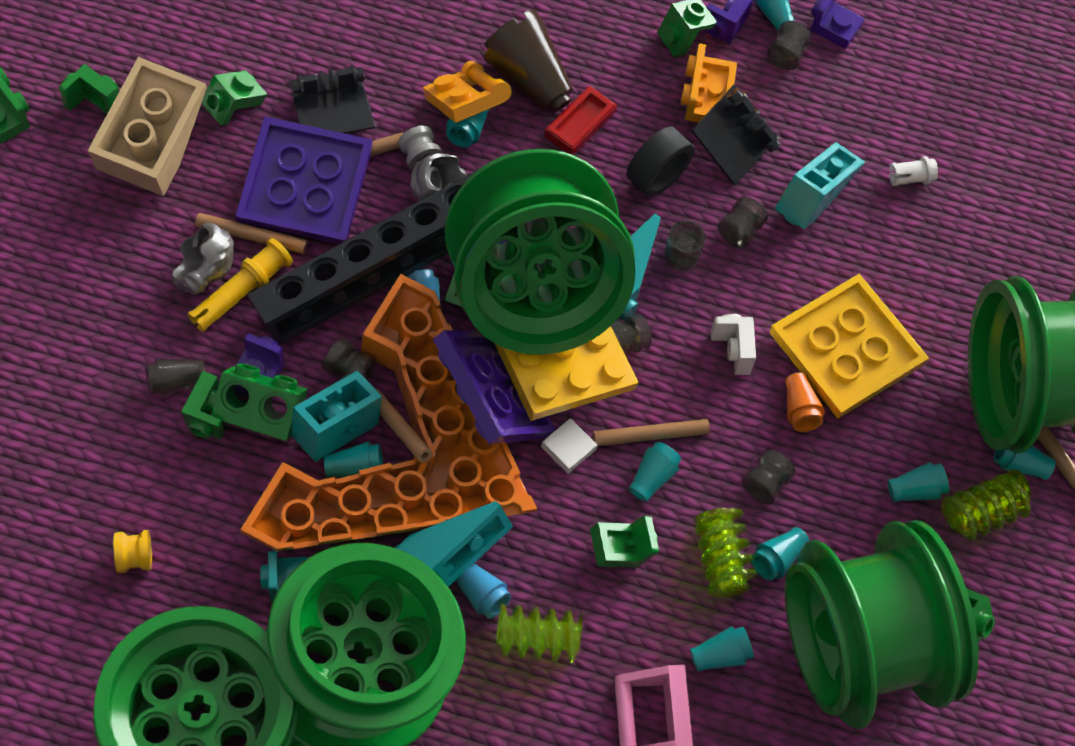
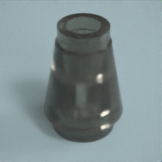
M154 359V363L146 364L145 374L150 395L160 394L161 397H165L195 386L202 371H205L203 360Z

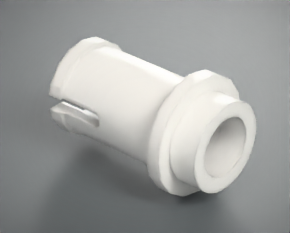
M927 156L921 157L920 161L891 163L889 167L890 172H895V174H889L893 186L916 182L928 185L938 177V167L935 159H929Z

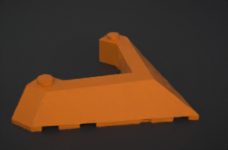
M400 274L364 331L361 346L362 355L395 372L412 428L432 451L431 459L428 462L421 463L414 456L413 460L394 465L386 463L359 470V473L339 479L332 477L320 481L282 462L240 529L241 533L278 552L426 529L494 501L501 505L507 516L537 511L532 496L528 495L523 485L520 471L507 443L488 444L487 440L479 434L475 426L476 419L469 406L461 400L457 393V383L450 370L444 367L438 357L439 350L433 338L444 330L453 329L450 324L448 325L441 311V304L435 291Z

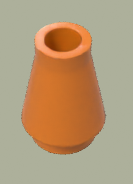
M794 373L789 375L785 379L787 421L798 432L815 430L822 425L825 410L812 389L806 374Z

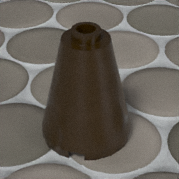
M529 10L524 12L527 19L518 23L513 18L496 30L484 43L488 50H480V54L489 65L542 110L549 111L552 109L556 113L571 102L569 96L573 92V88L541 16H539L536 10Z

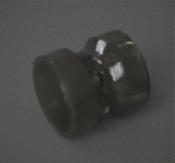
M784 21L776 32V39L771 42L767 50L769 61L783 70H794L797 68L802 60L803 51L807 49L811 41V32L799 22Z
M742 196L732 206V213L725 215L718 224L720 235L728 243L738 248L747 247L754 239V231L760 230L768 220L766 209L758 201Z
M689 220L677 222L671 227L664 249V259L669 266L679 271H688L698 264L706 240L702 227Z
M638 313L627 316L623 322L615 321L611 325L625 356L628 351L632 350L638 353L651 347V331L643 315Z
M340 338L328 351L323 361L322 369L331 376L338 375L341 378H345L358 371L368 380L377 360L367 352L360 353L357 351L354 343L346 338Z
M767 449L758 458V466L749 469L741 482L750 496L763 504L770 505L780 495V487L789 484L793 479L796 469L787 457L775 450Z

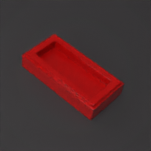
M589 85L545 129L544 137L566 153L574 155L616 113L617 105Z

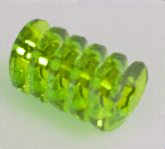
M1011 469L1007 474H999L994 479L983 481L980 485H972L967 490L958 491L953 496L944 497L941 508L951 528L961 533L966 540L973 541L977 537V532L980 535H987L990 532V526L993 529L999 530L1003 527L1004 521L1007 524H1013L1016 522L1017 516L1020 518L1029 517L1031 514V489L1023 473L1017 469Z
M716 508L702 512L695 517L697 522L695 532L700 536L698 547L703 551L701 562L707 567L704 571V576L710 582L707 587L710 596L731 597L744 594L752 588L751 585H747V581L757 576L754 569H744L743 567L754 559L751 554H740V551L750 546L748 539H737V536L745 533L747 530L745 524L733 522L743 517L744 514L741 509Z
M500 603L495 646L500 644L503 657H508L512 647L516 646L520 659H524L529 647L534 650L536 660H541L545 650L550 649L553 662H557L562 651H566L569 663L574 664L580 649L582 612L577 622H574L572 611L565 610L560 621H558L555 609L549 608L544 619H541L538 607L533 606L526 618L524 617L521 605H516L511 616H508L505 604Z

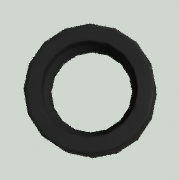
M674 127L663 128L650 137L636 152L628 165L626 177L647 197L657 196L671 186L685 171L692 160L695 147Z

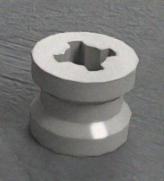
M428 126L411 128L403 133L398 140L400 150L407 154L406 162L411 170H413L417 162L423 160L426 156L442 153L439 145L433 142L434 134Z

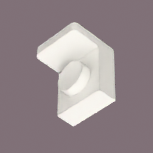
M726 314L722 317H715L710 332L711 340L728 341V360L734 361L735 375H750L756 360L753 317H742L738 314Z

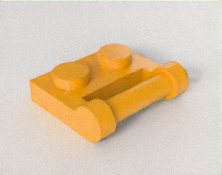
M468 61L462 66L460 72L453 75H442L436 78L434 83L423 87L426 100L455 123L504 103L511 95L509 84L501 79H494L485 73L484 68L476 61ZM478 84L486 91L480 93L471 86Z

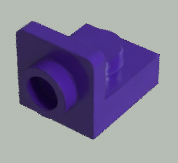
M729 0L723 10L708 4L706 8L714 17L716 23L713 28L703 31L714 38H719L731 44L748 19L754 0Z
M817 0L811 11V15L815 16L811 31L847 49L861 29L865 18L835 3L836 0Z
M248 333L244 339L245 350L237 364L243 363L255 366L260 369L259 374L271 378L279 375L284 366L283 348L268 336L261 335L257 337ZM242 385L235 386V391L249 396L245 387Z

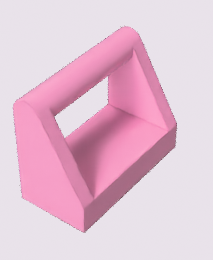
M667 665L620 674L614 677L620 746H637L632 687L662 685L668 741L644 746H693L685 665Z

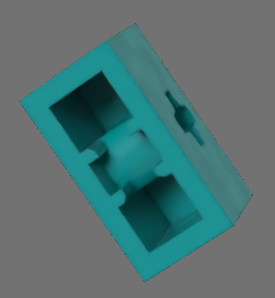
M356 371L294 406L291 436L317 462L378 425L382 396Z

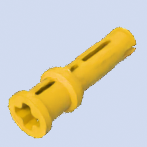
M270 238L266 242L267 246L252 259L246 258L242 261L241 270L195 309L187 313L188 318L194 325L198 323V330L205 332L211 324L254 288H260L268 284V279L282 267L288 268L293 264L292 257L280 242Z

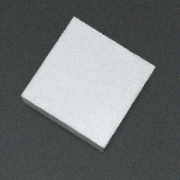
M570 418L542 441L541 447L569 474L596 451L597 444Z

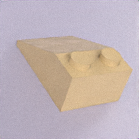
M138 57L88 149L96 169L164 196L181 164L207 88L206 83Z

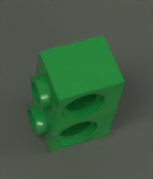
M238 363L236 367L232 366L223 371L211 416L223 422L287 441L292 437L293 407L305 401L307 388L297 386L298 381L288 376L275 375L274 378L259 374L260 369L249 364ZM236 385H242L247 389L249 393L248 402H242L236 397L234 391ZM273 396L280 397L285 401L287 405L286 414L278 413L273 408Z

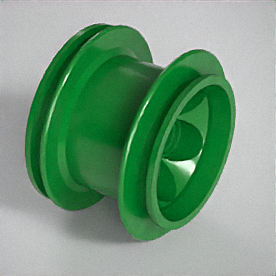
M530 149L510 153L487 163L471 175L460 187L450 204L445 222V242L449 257L455 267L456 292L464 311L473 325L482 335L495 344L508 350L526 354H553L571 350L601 335L619 318L627 306L633 292L636 275L633 242L624 223L619 218L617 201L612 188L603 175L586 161L565 152L548 149ZM570 226H576V227H574V228H572V229L565 230V229L569 228ZM501 241H507L506 243L498 244Z
M1012 276L1005 281H990L979 294L969 331L968 382L972 409L978 429L985 442L995 450L1009 449L1013 453H1024L1035 443L1042 427H1071L1075 435V288L1068 301H1040L1028 281L1019 276Z
M918 520L905 523L899 521L889 522L884 525L877 537L874 554L842 562L826 544L819 540H810L804 544L799 553L797 563L793 564L787 572L785 581V609L789 634L800 671L810 693L823 711L829 715H838L848 726L859 730L867 727L871 722L876 708L877 695L911 687L923 702L936 709L946 708L953 701L965 699L970 695L977 680L979 664L978 638L973 610L963 578L953 556L940 536L929 525Z
M351 543L332 547L313 555L296 567L283 582L274 598L266 629L268 648L274 669L286 690L299 703L298 721L292 739L298 746L410 745L430 727L438 715L445 697L452 689L461 671L466 647L465 626L460 608L451 590L440 576L424 562L402 550L372 543ZM370 611L378 612L384 617L385 621H373L366 613ZM328 615L336 616L342 621L343 625H329L324 617ZM397 643L404 644L411 650L412 654L402 655L394 649L393 645ZM311 652L321 653L325 656L327 662L316 664L307 654ZM358 654L359 660L365 661L364 664L357 663L356 659H350L351 655ZM389 681L395 686L397 691L384 692L379 688L377 682ZM338 685L347 686V687H349L352 691L347 690V689H345V688H342V687H340V686H338Z
M205 606L184 607L159 614L147 620L131 631L117 645L105 663L98 680L93 707V723L98 746H223L225 741L234 735L245 737L247 740L245 746H298L292 739L298 721L299 703L286 690L274 669L265 630L250 619L229 610ZM200 671H220L218 676L211 682H201L197 679ZM168 684L177 686V691L171 698L163 700L155 697ZM245 692L254 696L252 703L245 708H236L231 705V700L239 693ZM198 705H205L207 713L201 714L199 721H193L190 712H196ZM160 726L169 729V734L164 741L156 744L147 741V736L152 729Z

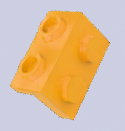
M699 44L696 56L689 55L685 76L691 77V83L684 84L680 105L687 106L685 120L699 122L735 82L737 62L705 57V44Z

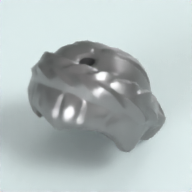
M443 153L432 154L414 165L410 186L418 202L469 175L463 168L459 167L457 156Z
M204 223L193 236L180 244L183 261L173 271L171 281L177 290L196 295L204 292L208 284L225 277L233 264L234 241L229 235V231H224V229H220L213 223Z

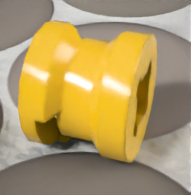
M143 530L139 535L129 536L124 532L114 533V560L117 573H126L130 568L138 567L146 571L152 570V546L149 530Z

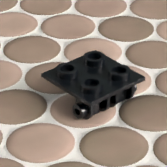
M350 65V68L339 69L335 73L333 69H329V74L324 75L321 70L318 71V76L316 74L306 76L299 74L297 79L290 80L289 86L299 124L344 134L375 129V123L363 85L364 73L362 67L355 68L354 65Z
M735 84L729 88L691 130L733 185H736L766 150L771 153L781 145L778 140L780 138L779 134L774 133L770 126L765 124L767 122L766 117L759 116L761 113L759 108H755L747 98L748 94L746 91L741 92Z

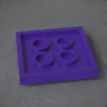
M264 116L235 215L237 222L339 245L347 241L373 148L372 139Z
M444 330L433 338L439 350L438 357L441 363L450 370L457 383L456 389L459 397L469 406L476 419V429L487 440L488 444L546 439L556 430L549 416L530 421L494 342L487 339L479 331Z

